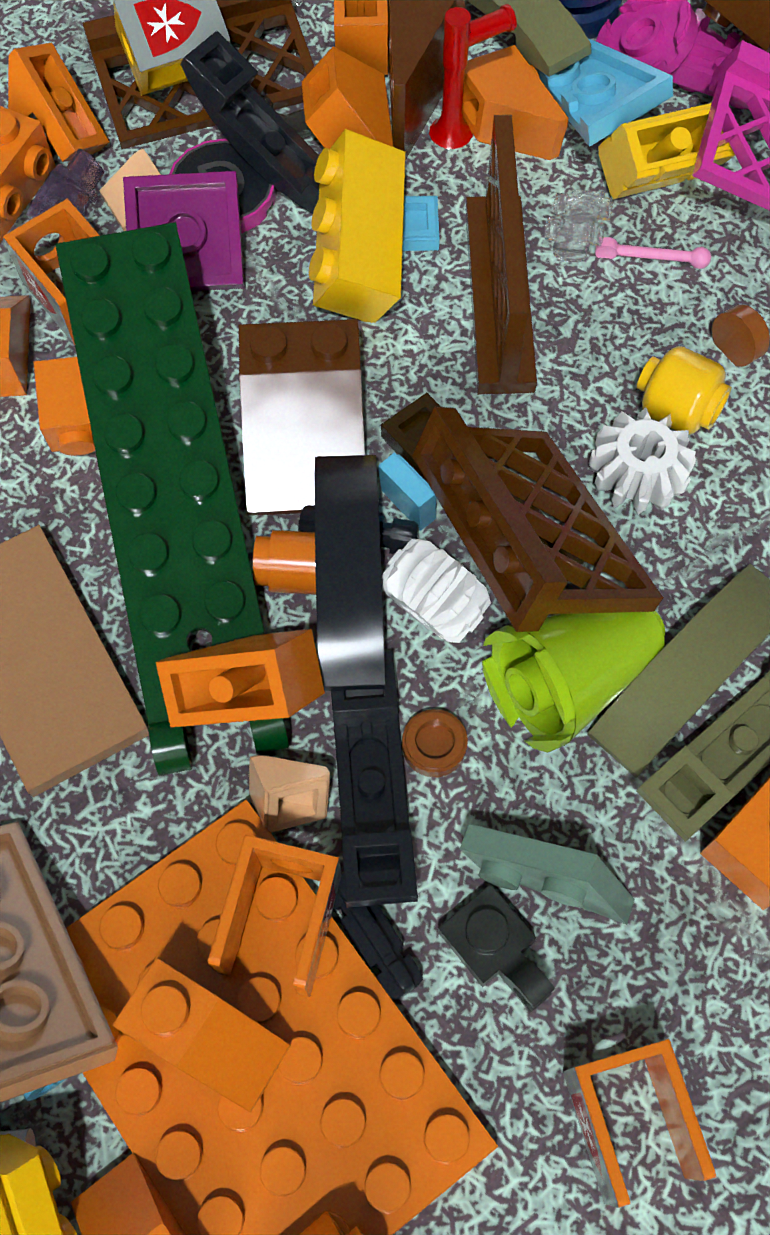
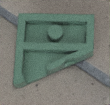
M468 824L460 850L480 868L478 876L483 880L509 890H518L519 885L541 892L544 896L561 904L580 907L620 923L628 924L635 899L597 854Z

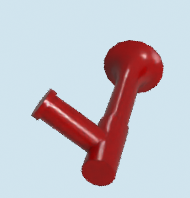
M504 4L498 10L470 21L471 15L469 11L462 7L450 8L445 13L443 104L440 117L433 121L429 130V135L436 145L445 149H457L468 144L473 137L470 127L463 117L464 78L468 62V48L503 32H511L516 29V15L509 4Z

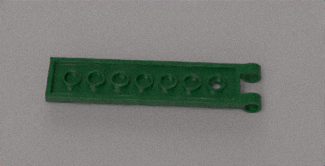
M173 222L55 244L147 714L150 746L159 777L191 770L192 759L185 726L170 727L156 662L164 658L191 652L188 648V639L192 633L199 630L206 631L212 636L211 646L253 635L265 634L177 224ZM283 718L249 721L257 755L289 748Z

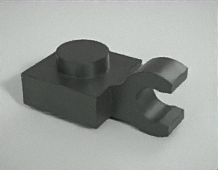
M491 884L438 928L439 935L482 988L499 974L530 1013L552 995L551 992L555 990V987L545 974L523 954L535 943V935Z

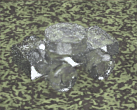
M572 189L570 196L565 193H557L554 199L553 213L555 216H563V218L549 217L545 226V240L554 241L553 255L557 259L566 262H582L587 257L590 245L601 246L605 225L604 223H599L598 220H610L613 199L605 197V192Z

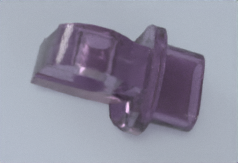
M79 148L66 167L58 164L49 173V178L33 199L26 215L33 219L68 198L84 217L85 206L88 200L95 203L98 199L94 188L105 171L90 154Z

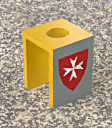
M113 0L115 28L141 96L188 81L181 66L183 58L214 32L218 31L230 43V36L216 0Z

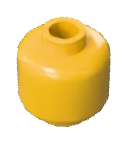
M682 346L672 348L662 359L652 356L643 368L637 382V389L644 392L642 410L646 407L651 419L658 422L671 414L672 425L670 428L676 431L689 430L688 435L694 434L701 427L708 430L712 428L729 398L732 387L725 384L726 372L722 365Z

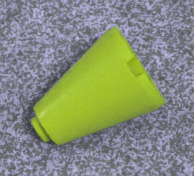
M656 611L558 614L547 617L540 630L533 632H516L512 624L506 625L485 638L483 646L492 645V656L482 661L483 674L490 695L508 725L513 727L517 719L520 718L527 730L533 735L525 740V742L534 749L548 753L567 745L632 683L662 651L665 645V626L662 618Z

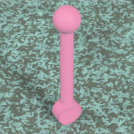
M604 237L596 242L595 248L597 258L614 259L616 256L688 262L697 269H704L711 262V253L705 247H696L692 251L631 246L621 245L613 238Z

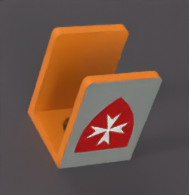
M67 198L2 237L23 284L75 345L66 298L46 275L60 267L56 247L45 255H34V249L39 240L51 233L59 234L58 243L100 236Z
M244 834L209 954L208 964L218 974L231 975L261 867L320 881L293 983L299 995L310 997L342 877L339 857Z
M670 1039L563 1071L600 1193L606 1205L620 1208L630 1205V1198L590 1075L643 1059L655 1089L684 1178L706 1181L716 1177V1172Z

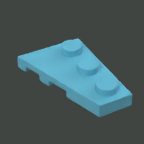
M589 39L591 43L590 55L550 77L535 67L540 80L569 118L568 121L589 147L612 134L621 124L645 116L651 109L673 97V75L592 39Z

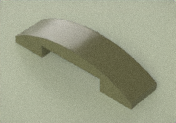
M465 0V5L470 3L485 14L498 10L504 4H509L513 8L517 19V27L511 31L516 35V47L528 63L548 77L591 54L589 39L559 0Z
M752 564L744 568L684 626L589 730L587 735L635 778L675 738L684 725L756 648H759L770 636V579Z
M770 670L688 746L685 745L636 790L685 842L770 763Z

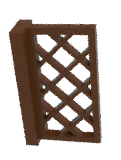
M216 0L230 40L241 45L238 52L245 59H247L251 51H254L274 61L265 77L257 74L250 86L256 88V92L274 110L303 103L302 86L287 89L274 82L283 66L302 74L304 78L315 67L295 14L292 0ZM114 15L82 23L91 58L98 74L121 149L215 126V123L204 107L201 112L190 115L174 109L184 91L196 96L189 81L173 85L165 101L161 103L147 95L141 96L135 80L128 87L110 78L108 69L129 64L115 28ZM286 25L289 37L282 49L259 39L264 30ZM116 95L123 98L120 104L118 103ZM134 104L156 114L149 125L127 131L124 119Z
M494 115L486 196L466 197L465 207L477 395L535 393L537 375L521 196L518 193L512 115Z
M433 408L412 457L516 632L539 631L549 614L654 612L664 597L547 432L467 427L456 408ZM523 452L536 453L540 461L530 457L529 455ZM486 455L496 459L498 462H493L492 460L488 459ZM505 465L527 476L528 478L536 481L537 483L534 484L526 480L525 478L515 474L514 472L504 468ZM545 486V487L549 488L550 490H552V491H554V492L560 494L561 496L567 498V500L569 501V503H568L567 501H565V500L559 498L558 496H556V495H554V494L548 492L547 490L543 489L542 487ZM511 494L524 500V505L516 501ZM533 505L534 507L564 522V526L532 510L531 506ZM571 527L595 539L598 545L570 530ZM539 536L554 544L553 547L550 548L543 544ZM560 548L594 566L593 570L559 553ZM603 571L625 583L628 589L601 576V572ZM568 581L582 588L577 590H564Z

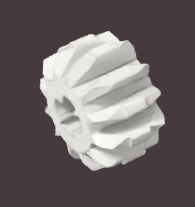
M645 407L638 413L635 421L621 411L618 417L614 419L612 426L604 425L603 429L598 432L595 441L596 449L592 450L589 466L591 471L597 473L595 479L596 491L615 489L611 499L614 508L622 504L626 498L633 500V505L638 515L646 510L649 500L662 511L670 505L673 496H680L687 489L691 480L689 475L696 462V452L686 448L689 443V430H670L672 425L671 414L658 422L651 420Z
M411 538L402 550L398 549L387 563L389 567L381 575L382 588L386 595L393 599L399 607L404 609L427 630L432 631L439 638L445 639L447 642L460 643L469 631L472 633L484 618L482 614L491 604L487 588L477 580L476 576L463 567L461 562L453 559L443 549L437 548L430 541Z

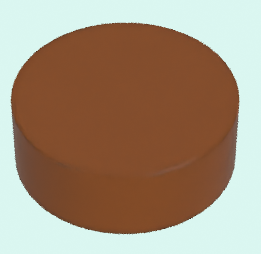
M743 304L735 305L719 314L713 322L712 337L714 344L735 366H747L765 355L768 351L770 335L767 324L763 317L750 306Z
M437 709L420 712L407 723L402 736L404 758L408 765L421 775L427 777L446 776L454 772L461 765L466 755L468 744L466 730L460 720L449 712Z

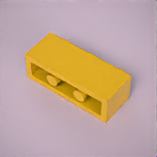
M345 129L330 149L324 148L314 171V179L320 184L319 200L314 208L311 221L312 230L317 232L316 250L309 265V279L314 281L313 306L364 322L376 323L401 298L405 151Z

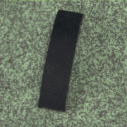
M218 31L214 32L187 54L181 62L182 69L192 89L221 133L251 167L266 181L274 185L282 194L313 214L319 200L320 183L314 179L315 166L319 155L250 86L258 71Z
M376 455L315 456L314 510L318 662L324 691L385 689Z
M384 651L385 689L331 691L347 908L418 902L399 729L393 651Z

